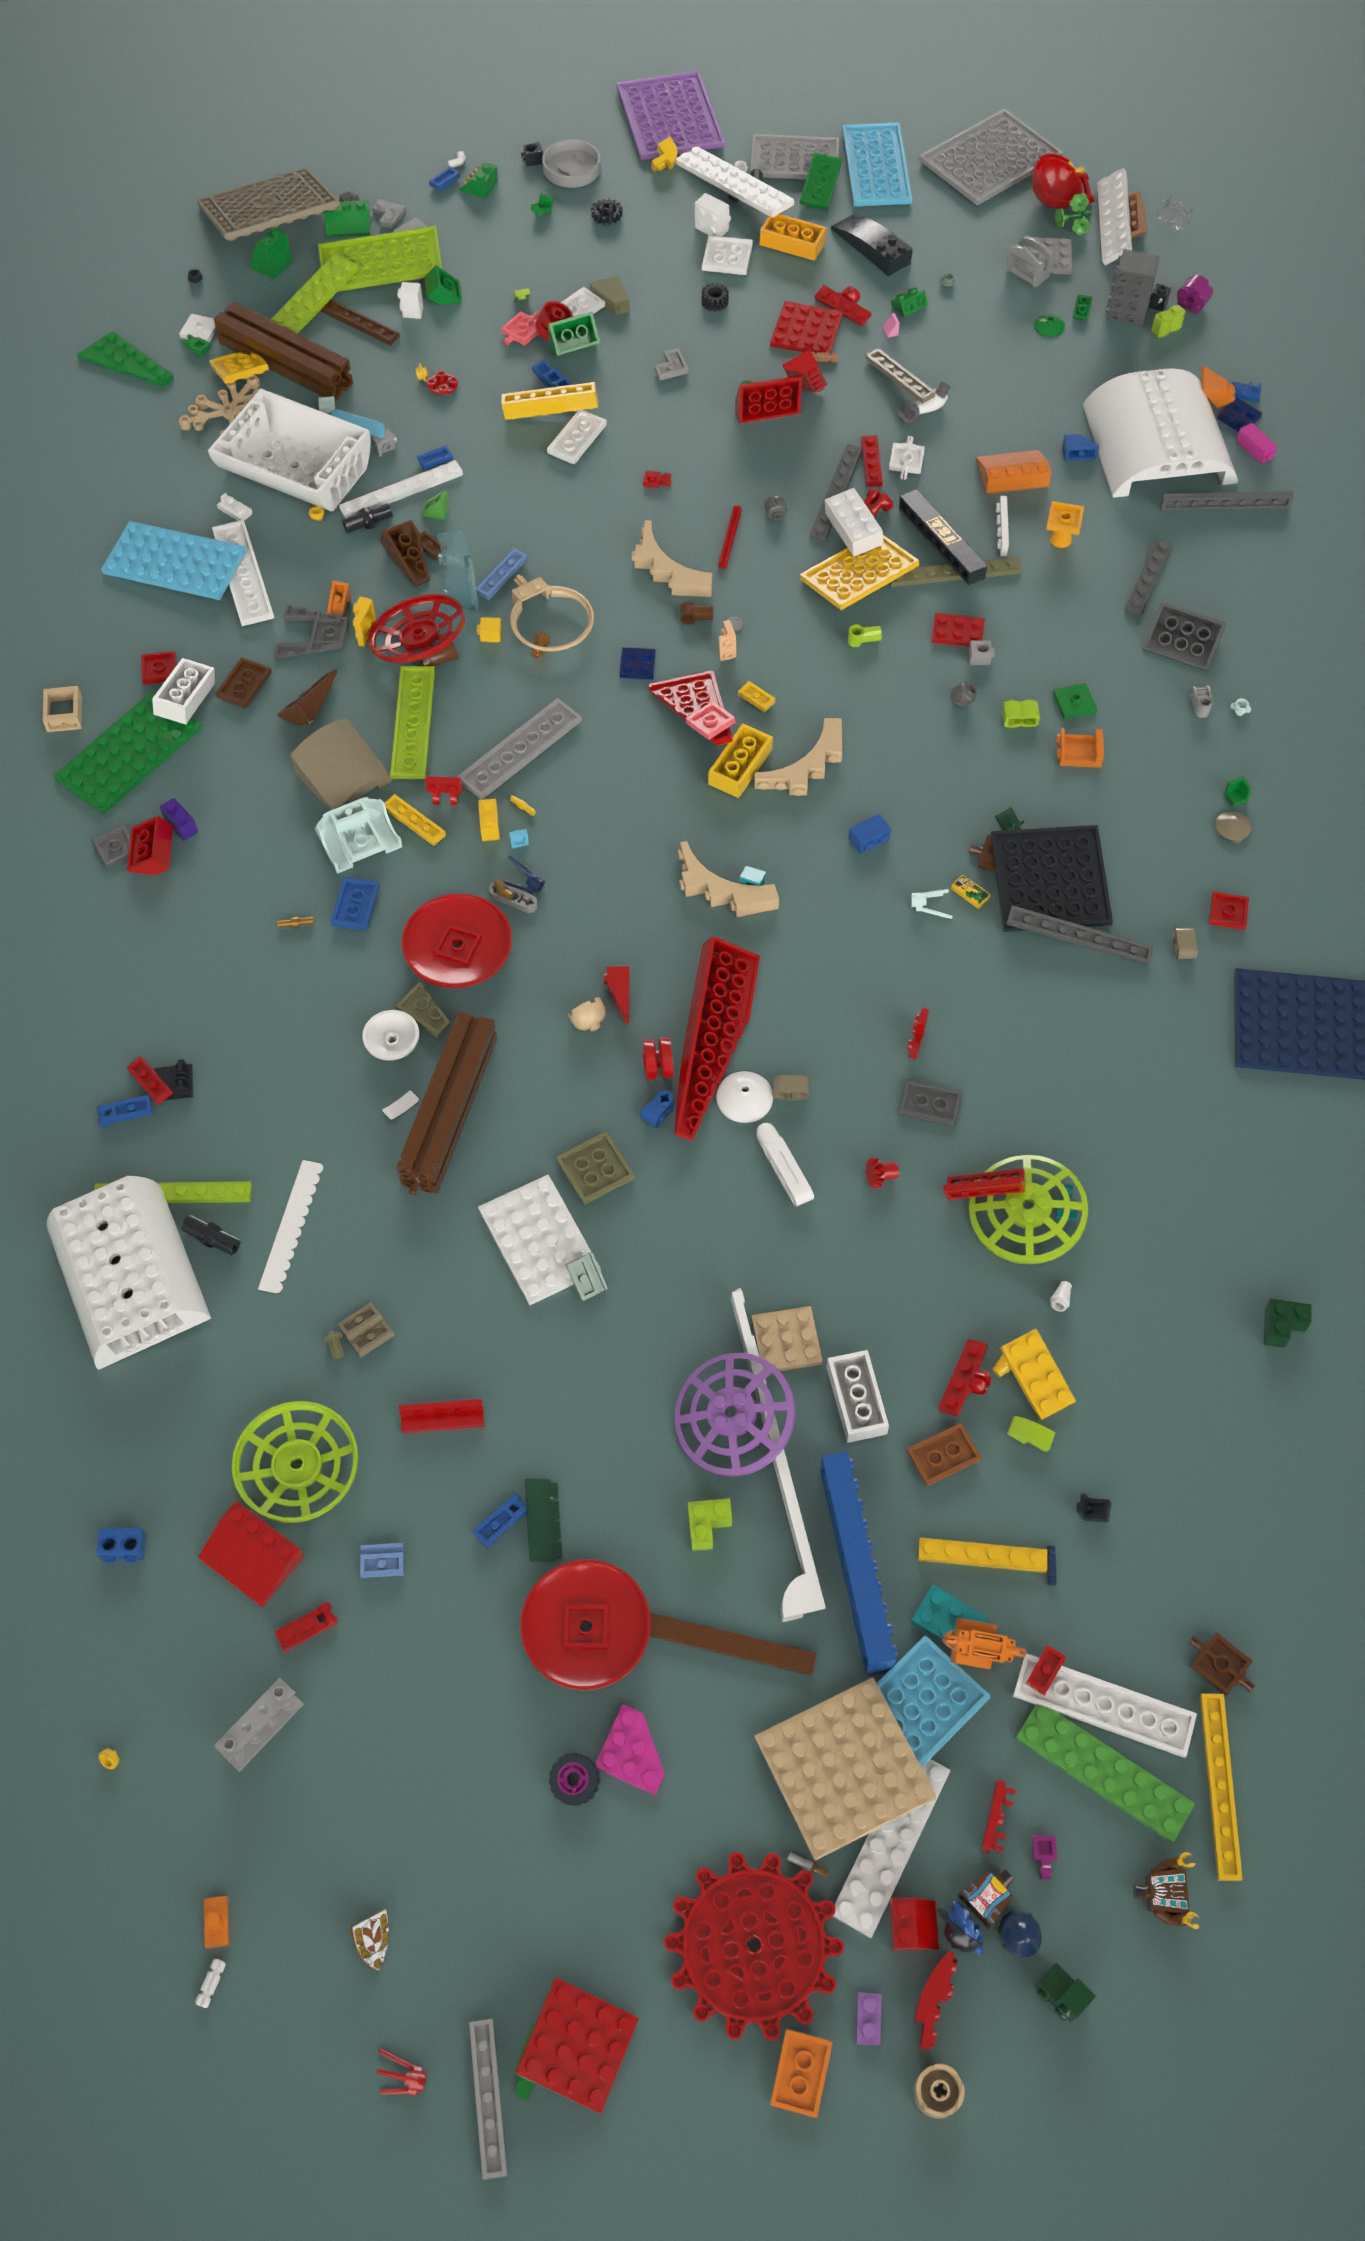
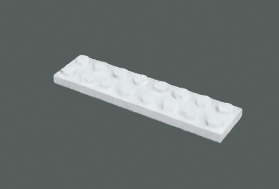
M1124 168L1097 182L1101 253L1104 265L1117 260L1119 255L1122 256L1123 249L1132 251L1127 172Z
M244 520L212 527L215 540L246 546L247 549L245 556L229 583L241 625L245 626L273 619L274 614Z
M1025 1653L1026 1656L1022 1662L1013 1697L1053 1709L1060 1714L1183 1758L1187 1756L1197 1713L1061 1666L1044 1696L1025 1684L1039 1660V1657Z
M930 1759L922 1767V1770L938 1798L951 1770ZM936 1800L869 1833L835 1903L836 1910L832 1917L872 1938Z

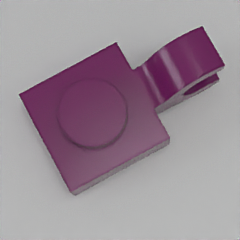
M1032 1836L1033 1861H1040V1879H1050V1876H1052L1051 1861H1057L1056 1836Z

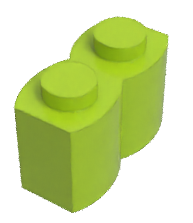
M1175 305L1167 311L1157 313L1151 331L1157 337H1164L1170 332L1179 330L1182 327L1186 311L1180 305Z
M1028 699L1021 702L1015 700L1003 702L1001 711L1005 727L1038 726L1040 714L1037 701Z

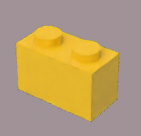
M496 799L478 800L482 841L500 840Z

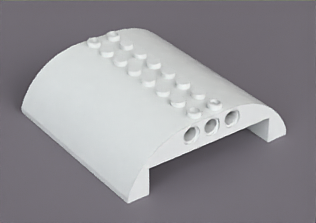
M1159 369L1124 374L1099 386L1083 403L1082 407L1094 443L1099 445L1098 455L1113 498L1128 496L1133 481L1217 472L1221 485L1238 483L1235 469L1208 397L1202 390V383L1197 376L1189 371L1182 369Z

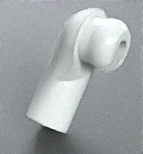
M464 151L457 152L458 158L448 161L449 167H458L466 160Z

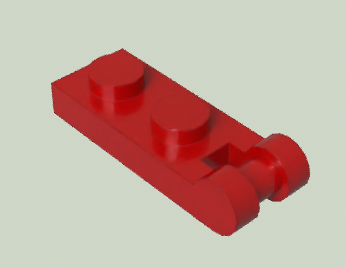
M329 1602L321 1604L317 1609L274 1631L284 1653L338 1623L336 1615H333L331 1612L332 1607ZM323 1615L325 1620L319 1623L318 1618Z

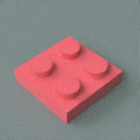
M712 701L687 717L686 723L709 740L733 725L735 717Z

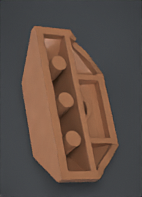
M1139 190L1128 195L1131 239L1148 233L1147 213Z

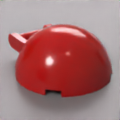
M1053 153L1042 155L1034 165L1031 183L1036 198L1050 209H1067L1071 207L1070 201L1074 195L1083 194L1084 188L1089 204H1092L1095 199L1090 191L1088 174L1075 172V168L1069 164V159Z

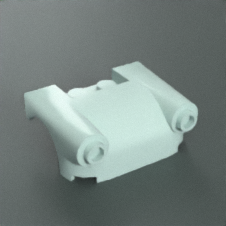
M368 797L328 811L323 814V818L315 827V831L337 874L353 868L354 862L383 850L387 854L402 848L401 838L395 832L389 820L385 804L381 799H368Z

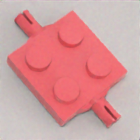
M520 311L501 328L502 334L508 336L504 339V343L509 345L512 341H517L526 346L539 334L535 324L540 311H537L534 315H527Z

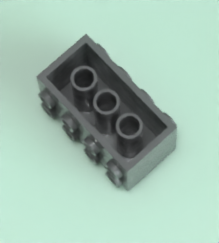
M1123 249L1122 256H1118L1114 270V278L1111 284L1112 291H1110L1109 302L1105 312L1108 313L1107 320L1143 327L1160 256Z

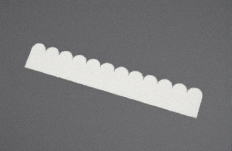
M302 1160L258 1290L279 1293L283 1289L280 1282L286 1279L287 1275L284 1271L290 1268L288 1260L294 1256V1252L291 1249L298 1245L295 1238L301 1235V1229L298 1227H302L305 1224V1219L301 1216H306L309 1212L307 1205L312 1203L310 1195L316 1191V1187L312 1184L319 1182L320 1178L317 1174L323 1171V1165L320 1163Z

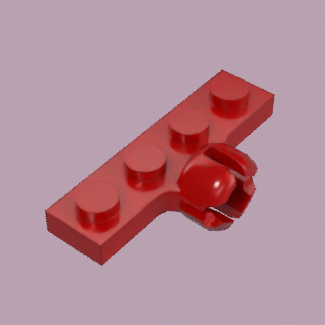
M823 285L815 294V300L833 310L843 311L844 317L861 327L872 316L870 311L856 304L861 298L860 292L851 285L847 286L841 293Z
M968 1338L938 1406L940 1412L958 1417L970 1393L984 1395L988 1392V1389H985V1387H990V1373L979 1369L988 1350L987 1343Z

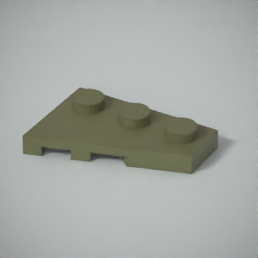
M420 981L396 1005V1010L409 1014L419 1026L438 1039L451 1027L447 1017L439 1006L435 1004Z

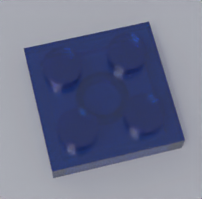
M1236 398L1218 414L1217 419L1239 432L1250 423L1255 424L1261 418L1262 412Z
M622 647L620 678L653 680L656 649Z

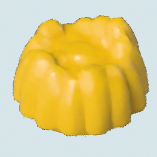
M318 506L311 508L308 512L312 520L321 521L324 517L323 508Z
M109 1748L104 1749L98 1755L101 1764L108 1769H115L120 1760L116 1750Z

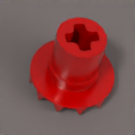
M874 1157L869 1158L865 1164L866 1178L872 1188H881L885 1180L898 1178L899 1169L896 1162L881 1163L878 1158Z

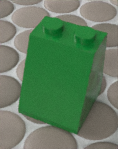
M273 228L255 244L250 268L273 280L292 263L287 233L278 228Z

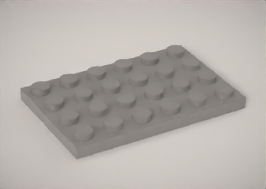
M753 134L750 172L753 169H759L765 178L806 179L814 152L838 157L839 138Z

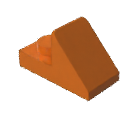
M332 581L326 614L329 615L330 613L344 617L347 602L351 603L350 585Z

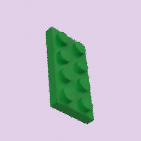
M814 152L799 204L828 210L841 169L842 158Z

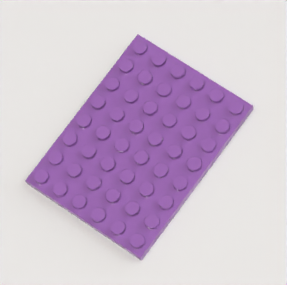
M699 70L617 82V90L641 160L659 157L660 155L657 152L658 143L668 137H671L675 143L677 154L686 153L694 147H700L703 150L725 147V141Z

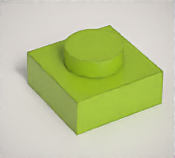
M529 288L513 292L514 299L518 298V301L525 300L530 295Z

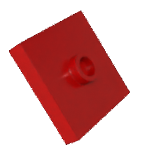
M175 651L141 655L143 685L166 681L177 666Z
M1213 891L1209 925L1245 930L1247 927L1249 897Z

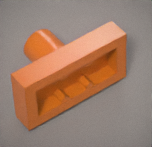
M228 1896L204 1899V1937L206 1949L230 1945Z

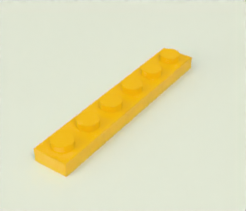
M919 1538L918 1561L1046 1573L1047 1549Z

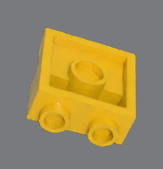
M359 597L357 603H354L353 613H355L353 626L355 627V637L357 638L358 646L365 647L369 631L376 621L373 600Z

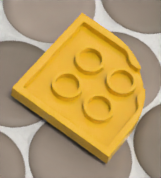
M242 352L232 353L209 360L210 366L225 384L234 383L235 380L241 378L247 379L251 375L262 374L264 371L269 370L266 361L254 353H250L251 356Z

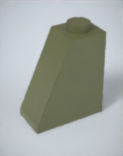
M619 276L590 282V291L605 301V308L611 313L619 315L630 312L629 298Z

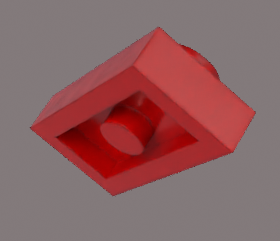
M1047 1645L1025 1684L1045 1696L1067 1656Z

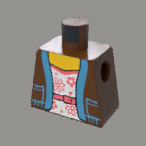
M1005 1869L997 1877L988 1871L962 1889L957 1896L989 1930L1012 1898V1894L1006 1888L1014 1881V1878Z

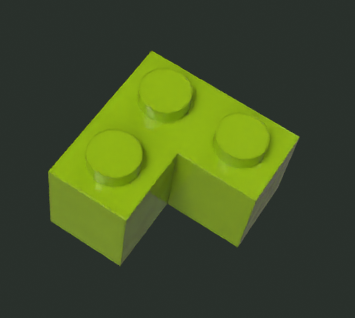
M730 1498L688 1502L692 1551L713 1549L712 1528L732 1527Z

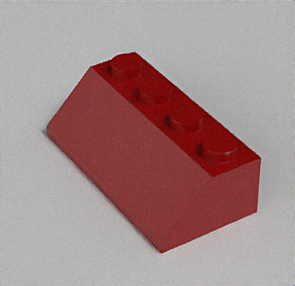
M811 349L782 364L788 377L802 375V390L813 393L820 392L827 385Z

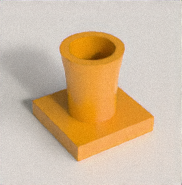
M1052 501L1046 530L1052 531L1049 537L1052 545L1058 548L1068 547L1072 543V534L1079 535L1084 506Z

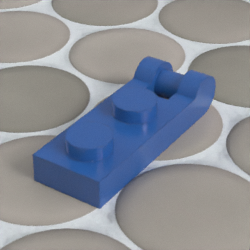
M145 1095L98 1106L97 1114L100 1115L98 1119L99 1126L108 1127L113 1123L153 1115L150 1096Z
M517 1493L511 1496L472 1531L473 1535L486 1549L530 1512L531 1508L520 1501L521 1497ZM514 1506L517 1509L515 1513L510 1510Z

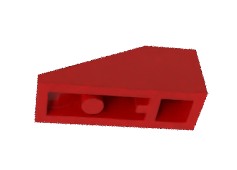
M607 966V973H603V984H607V992L624 1022L629 1023V966Z

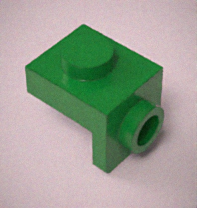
M541 193L538 203L531 204L530 211L535 212L538 216L551 213L554 198Z

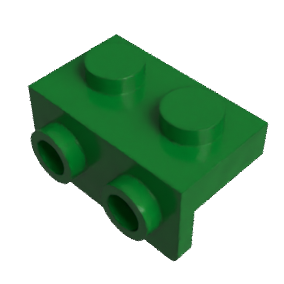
M911 288L907 293L897 295L896 299L891 301L892 307L901 308L903 317H906L928 306L925 290Z

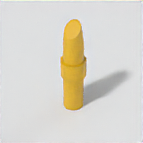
M511 795L510 801L517 805L519 809L524 810L531 816L536 814V810L525 801Z

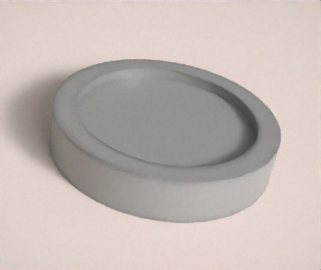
M730 617L727 619L730 620L734 632L742 629L743 621L741 618Z

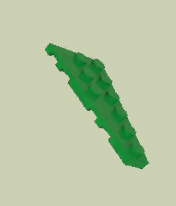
M111 331L77 354L79 360L84 361L85 359L90 361L91 364H100L106 369L124 375L128 373L133 378L138 379L140 377L145 379L146 382L160 387L165 386L174 379L172 373L114 331Z

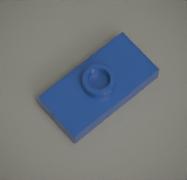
M448 167L429 180V185L440 192L459 179L460 173Z
M445 445L418 455L417 459L422 468L427 470L453 460V455Z

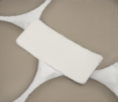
M410 1090L382 1111L392 1120L416 1104L419 1098Z

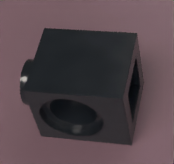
M540 142L523 145L521 157L525 161L526 166L543 164V150Z
M1157 283L1151 294L1148 308L1164 311L1169 300L1171 287Z

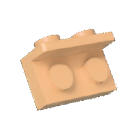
M730 620L723 621L722 636L718 637L721 661L737 657L736 634Z

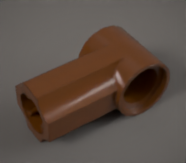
M692 602L682 603L680 606L681 622L689 625L694 623L695 620H713V605L695 606Z

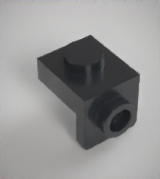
M1081 1493L1076 1508L1084 1521L1109 1523L1112 1502L1109 1499L1089 1498L1086 1494Z

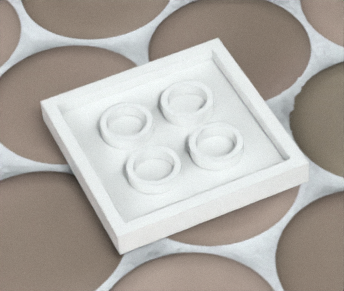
M709 235L702 270L746 275L753 240Z

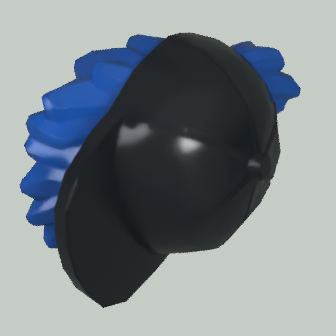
M956 1901L952 1903L951 1912H947L943 1908L937 1909V1913L946 1921L944 1935L952 1945L951 1947L962 1952L975 1951L980 1956L981 1952L984 1951L982 1947L983 1937L979 1935L981 1925H974L969 1910Z

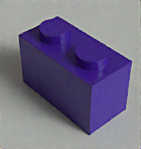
M175 798L159 806L164 820L173 826V830L183 841L198 833L194 819Z

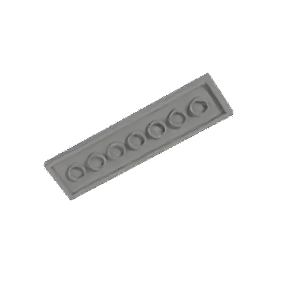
M557 698L457 777H461L463 786L480 800H483L582 721V717Z

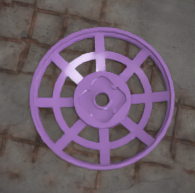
M747 1353L720 1355L698 1367L683 1385L675 1408L676 1433L686 1454L703 1469L727 1477L751 1474L770 1464L788 1443L795 1422L794 1396L784 1375L765 1359ZM734 1358L749 1359L760 1363L765 1368L757 1375L745 1370L734 1369ZM726 1359L725 1371L714 1374L704 1383L697 1377L710 1365ZM771 1373L776 1376L782 1385L786 1402H773L771 1392L763 1382ZM734 1375L752 1380L744 1389L734 1387ZM725 1377V1388L715 1393L708 1387L714 1381ZM692 1383L698 1390L693 1398L690 1413L680 1416L682 1400ZM759 1386L765 1395L767 1403L756 1404L750 1394ZM702 1394H705L710 1399L707 1410L696 1412L699 1399ZM736 1407L737 1412L735 1416L728 1417V1409ZM774 1411H787L784 1430L778 1442L775 1443L766 1436L773 1423ZM757 1412H767L765 1424L760 1431L754 1426ZM708 1419L712 1427L705 1438L699 1430L698 1420ZM691 1422L694 1434L701 1442L695 1454L687 1445L680 1424ZM747 1432H750L755 1437L748 1444L738 1447L737 1437ZM720 1434L728 1437L729 1449L720 1448L711 1443ZM760 1443H763L770 1449V1452L757 1462L741 1467L739 1454L752 1450ZM707 1449L717 1454L730 1456L732 1468L715 1467L701 1459Z

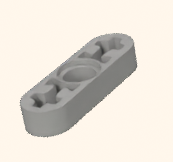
M494 883L489 886V894L493 900L526 913H533L537 910L538 905L535 896L508 886V890L518 896L516 900H509L505 896L500 897L498 892L494 893V891H497Z

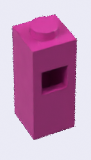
M1253 423L1239 430L1236 441L1259 463L1262 464L1273 459L1277 445Z

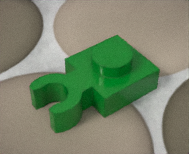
M188 334L189 340H182L185 347H189L191 352L201 357L211 349V344L200 337L194 339L193 335Z

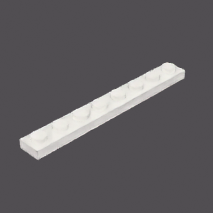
M455 460L340 504L339 508L346 519L357 515L359 510L364 507L373 509L387 503L390 504L462 476L463 472Z

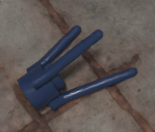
M508 856L509 860L529 876L526 881L528 887L506 880L504 884L528 891L531 894L534 891L540 892L545 885V880L538 877L527 866L521 865L513 857Z

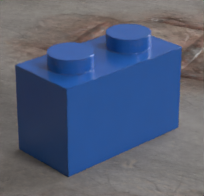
M877 814L849 828L848 839L857 851L862 853L871 850L880 843L887 842L890 839L891 828L883 817Z

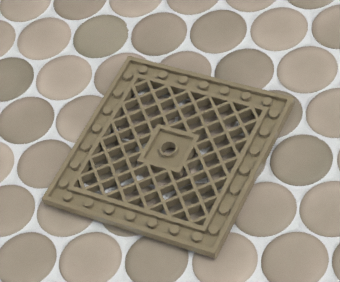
M307 167L197 199L198 206L228 241L236 240L239 236H249L252 232H263L269 227L276 228L282 223L289 224L296 219H306L312 214L319 215L325 210L333 211L336 207L340 206L336 196Z

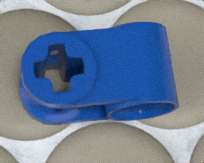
M666 1090L660 1091L643 1108L640 1117L654 1128L659 1127L674 1109L671 1092Z

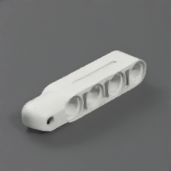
M762 1123L759 1125L756 1135L757 1140L794 1206L797 1207L813 1200V1191L783 1138L779 1136L772 1124Z

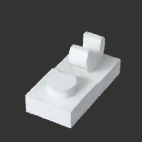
M226 493L220 497L221 502L217 504L219 510L237 521H245L253 514L251 508L233 499V497L227 496Z

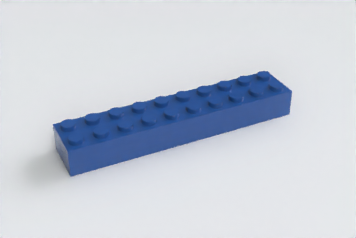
M846 1451L823 1455L820 1473L866 1675L890 1671L894 1663H896L898 1653L896 1645L891 1643L890 1636H893L891 1624L886 1622V1615L888 1614L885 1601L882 1602L881 1593H883L881 1581L876 1579L878 1567L876 1560H872L871 1557L873 1546L871 1539H867L866 1518L862 1519L863 1502L861 1498L857 1497L859 1486L857 1478H853L852 1474L854 1470L853 1460L848 1458Z

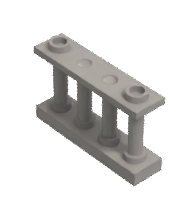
M279 1678L214 1747L240 1772L304 1704L295 1696V1691Z

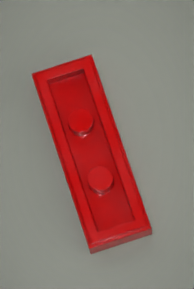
M142 1056L126 1067L158 1105L173 1093Z

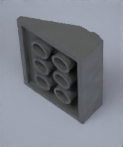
M1161 602L1143 650L1207 671L1226 628V622Z

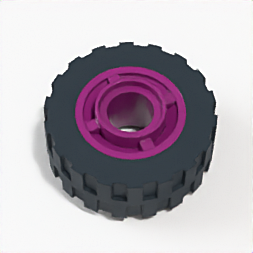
M578 1753L565 1754L564 1757L557 1759L558 1761L553 1764V1768L549 1773L551 1792L564 1804L579 1806L580 1804L588 1803L599 1790L598 1786L601 1779H599L600 1772L597 1770V1765L589 1757ZM577 1773L579 1775V1782L577 1785L572 1786L570 1777Z

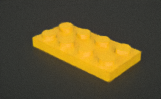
M1037 1329L1000 1347L1039 1421L1076 1402Z

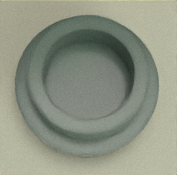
M951 272L943 273L940 283L946 287L952 286L955 283L954 274Z

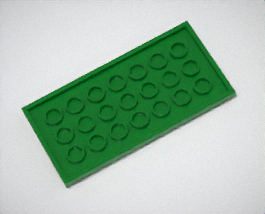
M152 690L53 775L54 780L104 815L200 731L202 724L192 717L187 724L154 715L153 697L156 692Z

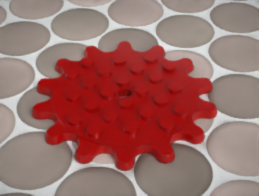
M734 1852L729 1856V1871L726 1875L719 1877L714 1875L709 1868H700L696 1873V1880L701 1888L700 1895L695 1899L679 1896L673 1902L674 1911L682 1916L685 1924L681 1932L668 1934L664 1939L665 1948L670 1952L679 1953L684 1960L683 1967L672 1975L671 1984L676 1990L693 1988L697 1991L699 1999L693 2009V2015L696 2020L704 2022L714 2013L724 2015L727 2020L726 2034L730 2039H740L746 2025L757 2023L762 2028L764 2037L769 2041H775L780 2036V2020L785 2015L794 2016L798 2022L804 2025L809 2024L813 2020L814 2014L808 2003V1998L812 1992L820 1991L825 1994L834 1992L836 1981L826 1973L824 1962L828 1957L842 1954L844 1944L839 1938L830 1937L824 1931L825 1921L834 1916L836 1908L830 1900L816 1903L809 1898L808 1889L813 1882V1876L809 1871L802 1870L793 1878H785L780 1872L781 1860L777 1854H767L760 1868L751 1869L746 1864L742 1853ZM752 1938L760 1942V1949L756 1952L750 1951L747 1947V1942Z

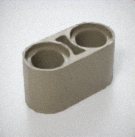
M1174 928L1173 944L1176 959H1196L1197 942L1194 928Z
M801 1075L775 1076L773 1079V1097L778 1100L808 1099L809 1078Z

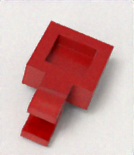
M646 470L643 487L659 488V485L669 487L672 483V480H670L671 474L664 473L662 475V472Z

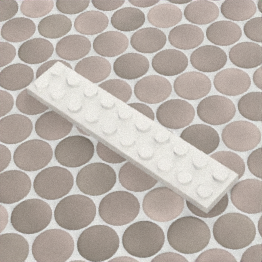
M694 147L692 150L676 158L678 166L771 218L794 205V199L700 147Z

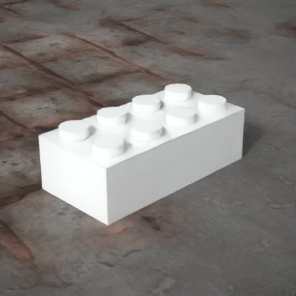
M855 488L825 499V514L853 557L883 545V530Z
M182 658L153 697L154 715L187 724L215 684L214 667Z
M868 1350L828 1358L826 1368L847 1443L887 1435L889 1424Z

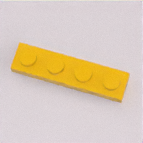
M394 794L384 803L389 814L432 846H435L446 836V832L397 795Z

